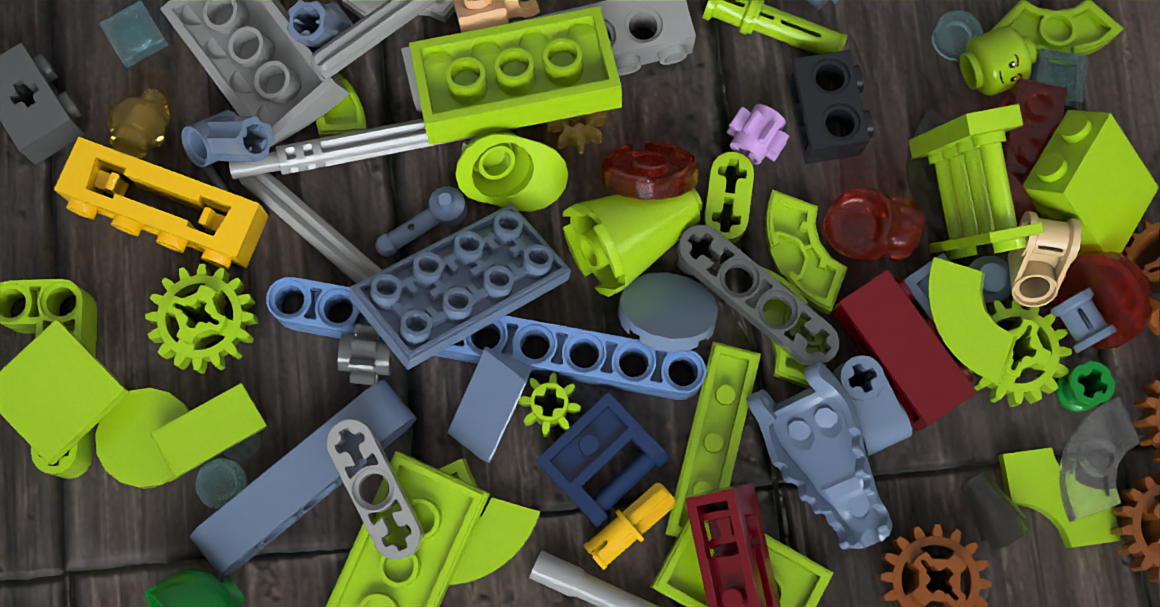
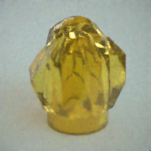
M146 89L140 97L132 95L112 105L108 119V128L112 132L109 138L110 144L119 152L135 158L145 157L149 148L164 144L170 118L168 102L165 96L158 90Z

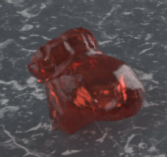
M856 187L845 190L834 201L825 214L823 229L831 247L838 254L847 258L874 260L888 256L892 259H904L910 257L911 252L918 246L921 235L924 232L923 223L926 217L924 212L909 198L898 196L891 199L887 194L879 190Z

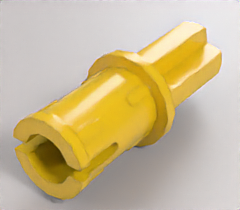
M660 483L654 484L626 510L621 512L618 509L615 512L617 517L589 542L583 544L584 548L593 556L592 558L599 566L605 570L609 563L637 539L640 542L645 540L642 535L675 507L676 501L664 485Z

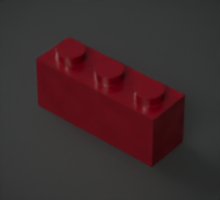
M887 269L839 301L831 313L861 355L871 357L881 365L897 400L907 413L910 423L918 432L970 398L977 391L971 384L973 376L967 366L958 358L953 359L942 345L943 339L935 323L928 317L923 319L912 304L914 296L908 285L899 277L894 279Z

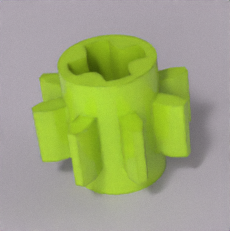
M556 373L551 374L549 383L541 385L537 380L531 378L530 385L533 390L531 397L522 396L518 400L521 406L531 407L532 410L523 420L524 425L530 426L537 421L542 425L543 437H548L550 427L557 425L566 432L570 428L568 421L565 419L567 414L580 413L581 406L576 403H568V397L574 393L576 386L570 384L563 389L557 385ZM547 394L556 395L557 404L563 405V408H555L552 416H544L542 407L536 405L537 402H545Z

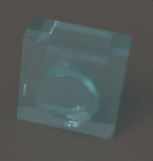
M141 0L99 23L126 68L168 46L167 41Z
M1041 48L1036 54L1037 59L1034 65L1030 99L1078 107L1084 101L1089 56Z

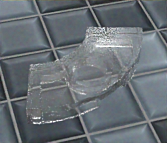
M1120 397L1106 402L1086 416L1074 429L1065 445L1060 464L1059 485L1064 510L1069 523L1114 508L1121 503L1116 487L1117 467L1125 453L1140 444V438Z

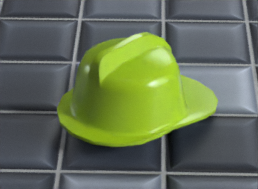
M504 130L474 136L470 141H464L462 145V155L457 162L455 176L459 189L468 198L500 207H506L512 203L518 211L532 212L546 208L558 200L566 188L568 179L566 162L557 150L544 143L515 135L513 132Z

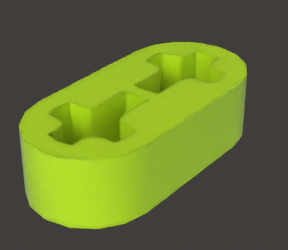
M726 152L719 155L713 162L708 179L703 225H708L717 230L732 244L743 236L749 220L754 167L745 155L738 152ZM728 166L736 167L737 175L744 177V179L740 178L737 180L733 193L725 192L726 177L718 174L725 173ZM723 204L731 205L730 218L732 221L738 222V225H732L729 232L726 233L720 231V223L712 221V218L717 219L720 217Z

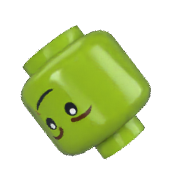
M1002 26L970 39L966 44L965 52L960 55L959 65L962 76L970 89H978L984 95L993 96L1026 83L1031 75V64L1036 62L1037 55L1034 44L1028 36L1022 37L1016 29Z

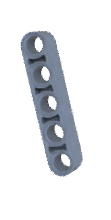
M381 380L377 385L374 384L192 532L190 539L221 578L240 568L343 483L327 450L328 434L337 423L352 419L367 424L375 432L383 450L416 421L415 415L386 380ZM348 430L344 433L346 442L340 446L341 452H351L355 455L360 466L350 468V472L353 475L369 461L364 460L358 446L361 442L365 441L364 435H354Z

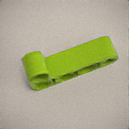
M65 279L10 280L0 283V324L17 333L36 334L37 337L57 319L96 357L98 310L92 295L70 280ZM76 296V305L73 311L68 315L60 316L59 310L62 302L68 297ZM25 297V309L17 317L11 318L10 311L12 305L18 299ZM94 427L69 450L68 456L61 457L54 465L48 464L31 447L33 463L39 470L47 474L67 479L79 477L91 465Z

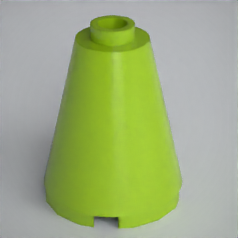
M676 180L576 203L563 211V217L570 216L571 222L563 227L569 250L584 277L593 273L601 283L594 288L600 294L610 297L625 289L678 242L687 229L697 225L700 221V211L703 206L695 188L691 185L686 186L683 182Z

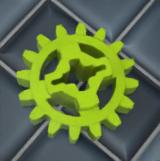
M199 264L197 274L192 276L189 271L182 267L179 269L180 281L177 283H173L167 278L162 280L163 286L167 290L164 296L159 294H151L150 299L159 307L157 312L145 314V319L157 325L158 328L152 330L147 335L154 343H163L158 353L165 359L175 356L174 365L182 370H185L191 361L194 370L198 373H205L207 364L210 361L215 367L223 370L225 369L224 356L230 354L240 359L242 354L237 347L239 342L252 343L254 340L245 329L246 326L258 323V318L254 314L246 312V309L255 304V300L250 294L240 295L245 285L238 277L228 283L230 274L224 268L219 267L212 276L210 269L205 264ZM198 289L197 293L183 298L188 293ZM226 295L232 304L233 321L228 319L224 312L227 303L225 300ZM186 313L195 316L197 314L205 316L208 313L218 324L216 325L211 322H198L196 324ZM172 317L176 318L180 328L176 335L179 338L178 341L172 331ZM223 339L218 344L205 349L208 343Z
M1014 298L1007 302L1006 309L999 300L988 305V313L996 323L1014 322V325L1009 328L1008 332L1017 336L1015 353L1022 358L1013 363L1014 351H1012L1001 384L975 373L979 379L975 382L974 389L978 391L986 386L991 389L989 401L993 403L1007 395L1010 407L1022 404L1024 396L1030 404H1033L1042 399L1041 391L1047 394L1056 391L1059 387L1052 377L1061 378L1068 374L1069 369L1060 364L1059 361L1072 355V349L1060 347L1059 340L1064 338L1068 332L1066 329L1053 330L1051 324L1056 317L1052 313L1042 318L1038 315L1039 307H1026V309H1022V305L1016 302ZM1021 372L1028 375L1033 373L1038 375L1031 382L1014 383L1016 378L1020 377Z

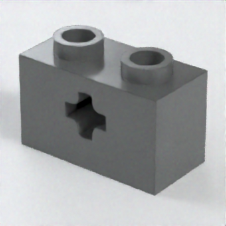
M20 43L0 55V121L18 150L36 165L71 144L78 137L84 136L85 133L76 121L77 118L82 116L79 107L66 90L59 94L52 83L53 80L58 78V75L43 53L34 56ZM34 99L36 103L31 104L30 100Z

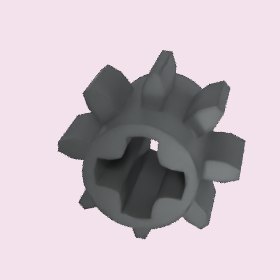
M356 323L355 334L342 333L338 349V370L351 372L350 383L377 385L378 374L391 375L395 354L371 324Z

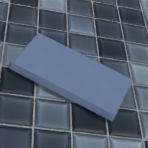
M511 203L351 286L349 298L406 369L409 370L568 281L571 269Z

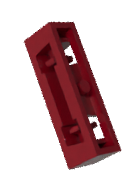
M754 483L706 491L685 498L708 607H781ZM705 523H708L710 535L712 539L710 541H708ZM709 547L714 549L713 556H711Z

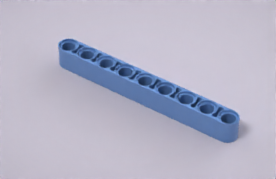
M284 277L275 281L270 286L266 295V304L269 311L284 327L291 330L340 339L342 333L355 334L356 323L370 324L349 298L350 287L296 277ZM292 294L304 295V304L298 312L293 314H284L282 312V304L288 296ZM344 302L353 305L352 315L347 321L342 323L330 321V312L335 305ZM503 316L480 329L496 330L500 334V340L492 350L532 366L531 374L550 377L552 373H556L558 379L673 400H686L693 397L699 391L706 376V365L702 357L692 350L667 352L649 348L638 342L639 340L511 316ZM480 330L434 356L478 364L484 350L477 348L473 344V340ZM532 337L544 339L550 347L544 357L539 359L526 357L522 353L521 348ZM588 346L597 353L598 360L589 368H580L572 363L570 359L571 352L577 347ZM627 355H637L644 360L647 370L638 377L627 376L619 367L620 360ZM675 364L688 365L695 374V381L688 386H679L670 379L668 369Z

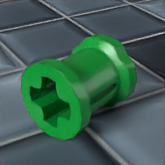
M1089 361L1069 369L1067 375L1058 378L1056 383L1059 388L1055 391V395L1060 405L1068 411L1076 413L1085 412L1100 403L1110 400L1114 394L1115 381L1106 366L1099 362ZM1082 378L1086 380L1084 386L1078 383V380ZM1085 389L1091 392L1088 396H1085L1083 393Z

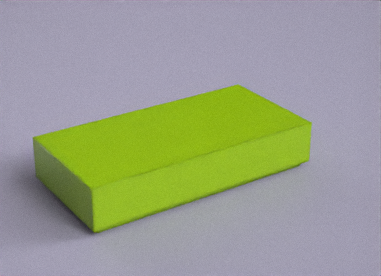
M240 383L151 432L150 436L175 478H178L265 429L267 425L244 386Z

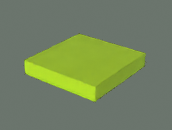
M57 319L0 371V414L48 464L52 465L63 457L130 393L79 339Z

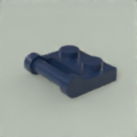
M608 392L537 458L535 462L589 521L598 528L609 518L606 513L654 467L660 469L670 457ZM632 441L641 452L591 498L582 487Z

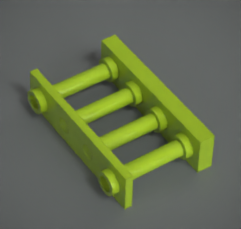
M1019 104L964 114L909 140L912 159L928 156L929 165L935 164L949 236L947 241L929 244L930 253L946 251L948 259L952 260L977 255L976 246L990 243L993 244L994 253L1026 248V236L1044 233L1042 222L1017 226L1001 143L1007 141L1005 132L1023 126Z

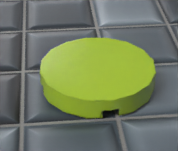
M154 388L131 390L127 396L99 421L95 433L96 454L105 471L121 483L143 489L161 486L167 482L170 483L177 478L173 475L150 434L186 414L190 409L185 403L166 391Z

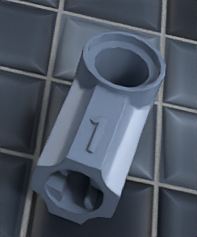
M299 0L288 10L290 17L286 29L295 41L318 50L351 27L353 23L337 3L323 4L317 0L314 2Z
M229 110L186 126L181 134L182 144L187 156L199 167H205L217 161H260L269 156L270 146L275 140L270 124L261 122L257 116H238Z

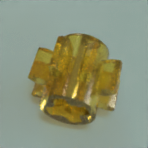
M597 112L547 122L548 132H560L558 139L559 149L565 148L568 144L577 147L579 154H583L585 145L591 140L594 143L601 144L603 134L596 127L607 124V113ZM581 117L586 119V126L581 123H577L574 127L569 126V119L577 122Z

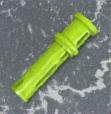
M708 0L702 17L708 21L713 17L739 27V33L744 35L747 33L752 34L754 30L816 55L842 51L848 34L839 33L802 17L764 4L765 0Z

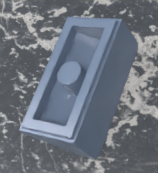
M485 346L447 433L478 458L490 463L524 390L532 366Z

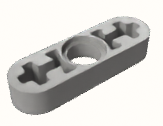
M349 419L337 423L328 434L327 450L377 550L383 556L390 559H404L414 555L423 543V527L375 432L370 426L357 420ZM348 430L354 435H364L365 441L358 445L364 460L370 461L375 456L378 461L377 465L366 466L360 469L354 476H352L350 468L360 466L355 455L351 452H341L340 446L346 442L344 433ZM380 474L389 483V494L382 503L373 505L363 498L361 488L368 476ZM397 501L402 510L391 514L399 527L409 526L412 534L405 538L408 546L404 550L398 544L388 545L386 537L392 533V529L387 519L381 518L376 523L373 518V513L387 511Z

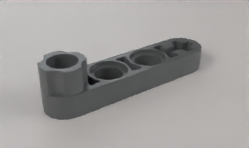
M695 225L683 233L675 250L678 256L677 267L683 274L688 277L694 275L798 363L809 367L819 361L825 365L835 357L839 349V337L836 330L717 230L708 225ZM699 243L704 245L708 249L710 259L704 255L699 256L697 260L691 257L690 252L693 247L691 244ZM722 253H725L729 259L721 265L714 277L710 273L715 268ZM732 268L744 269L751 277V288L744 293L732 292L725 284V273ZM778 299L788 306L790 315L785 324L773 325L765 319L763 306L768 300ZM801 316L807 322L799 329L809 337H813L817 333L821 334L825 338L821 346L826 353L823 354L817 351L810 355L805 350L808 341L797 332L790 340L784 334L796 325Z

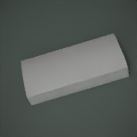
M169 0L160 8L239 116H257L261 122L270 124L275 138L271 146L304 129L350 94L336 74L324 79L314 70L311 65V55L316 50L295 41L286 28L289 24L290 16L279 0Z

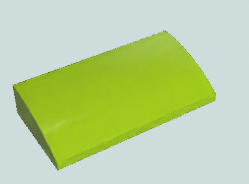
M601 6L409 43L429 145L622 107L621 82Z

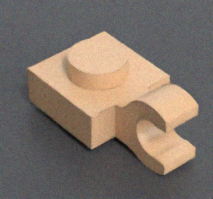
M453 0L461 33L508 24L509 18H528L540 12L536 0L526 2L520 0Z

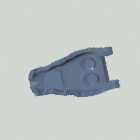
M818 361L805 368V376L811 386L810 388L777 404L765 390L749 395L746 401L759 423L772 464L781 470L784 481L795 484L798 487L799 498L802 501H807L815 514H824L826 516L828 524L834 528L838 535L841 549H865L877 542H882L888 537L893 524L888 510L882 503L876 489L864 447L858 414L852 400L831 371Z

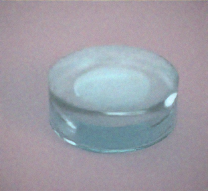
M950 11L939 19L933 29V46L944 58L959 61L960 55L965 52L967 42L973 37L983 34L982 26L975 16L966 11Z

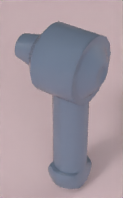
M451 186L438 188L429 199L428 209L388 234L382 233L376 239L375 247L377 252L381 256H393L397 253L398 249L438 224L445 227H453L460 224L467 214V204L463 194Z

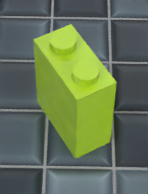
M1068 110L1021 189L1043 219L1066 222L1068 218L1080 220L1082 236L1076 260L1114 266L1159 187L1111 113Z

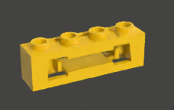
M81 137L77 138L54 188L58 194L68 201L66 208L80 216L94 220L97 213L113 219L111 225L123 232L139 236L141 230L157 235L156 242L166 248L184 253L187 246L203 252L202 260L229 270L231 263L247 268L269 217L257 202ZM119 176L128 177L139 189L202 211L198 223L206 229V232L215 233L214 236L198 231L188 220L124 197L129 184L124 182ZM106 192L111 194L113 196V199L104 196L103 193ZM212 209H215V210H218V211H220V212L226 213L227 215H226V216H223V215H221V214L216 213V212H215L214 210H212Z

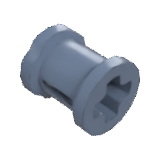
M1091 288L1074 295L1050 310L1054 317L1062 319L1076 342L1073 346L1076 353L1117 332L1114 324L1107 325L1091 298L1094 293Z

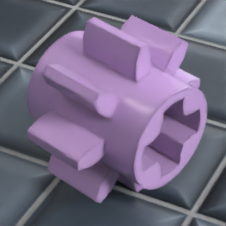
M756 104L751 112L741 107L729 124L730 128L727 131L729 135L734 137L730 147L734 152L745 155L753 164H760L765 156L775 161L789 138L788 134L782 132L786 121L777 111L763 104Z

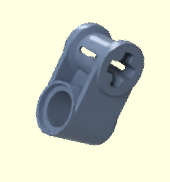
M860 355L852 357L834 369L832 374L848 392L857 411L867 457L911 437L912 427L907 413L897 400L878 361L871 357ZM861 374L864 377L865 383L852 388L848 379Z

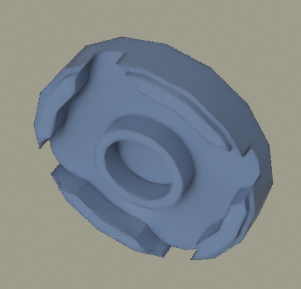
M648 273L637 277L623 289L618 316L621 326L628 334L631 329L633 333L639 336L638 342L649 348L675 352L691 350L698 347L699 341L705 338L708 340L713 335L719 309L714 296L698 282L686 276L672 273Z

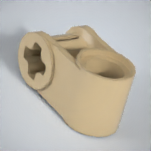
M1026 211L1023 214L1019 226L1042 222L1044 233L1026 236L1027 247L1011 250L1008 254L1007 262L1011 292L1014 300L1020 305L1040 307L1050 303L1057 296L1070 264L1077 257L1080 248L1082 225L1079 219L1068 218L1066 222L1038 218L1037 213Z

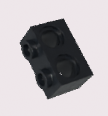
M850 50L793 59L786 77L805 164L861 155L870 138H873L874 126L870 111L863 110L860 93H863L864 89L863 75L860 66L853 65ZM822 77L829 78L835 82L838 90H823L817 84L816 79ZM838 122L846 128L848 135L844 137L832 135L828 131L826 123Z

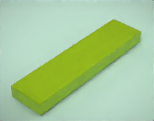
M713 341L706 365V376L701 386L674 495L676 505L670 511L665 535L677 538L682 531L683 525L688 518L685 498L730 486L748 410L746 398L752 394L761 356L760 353Z

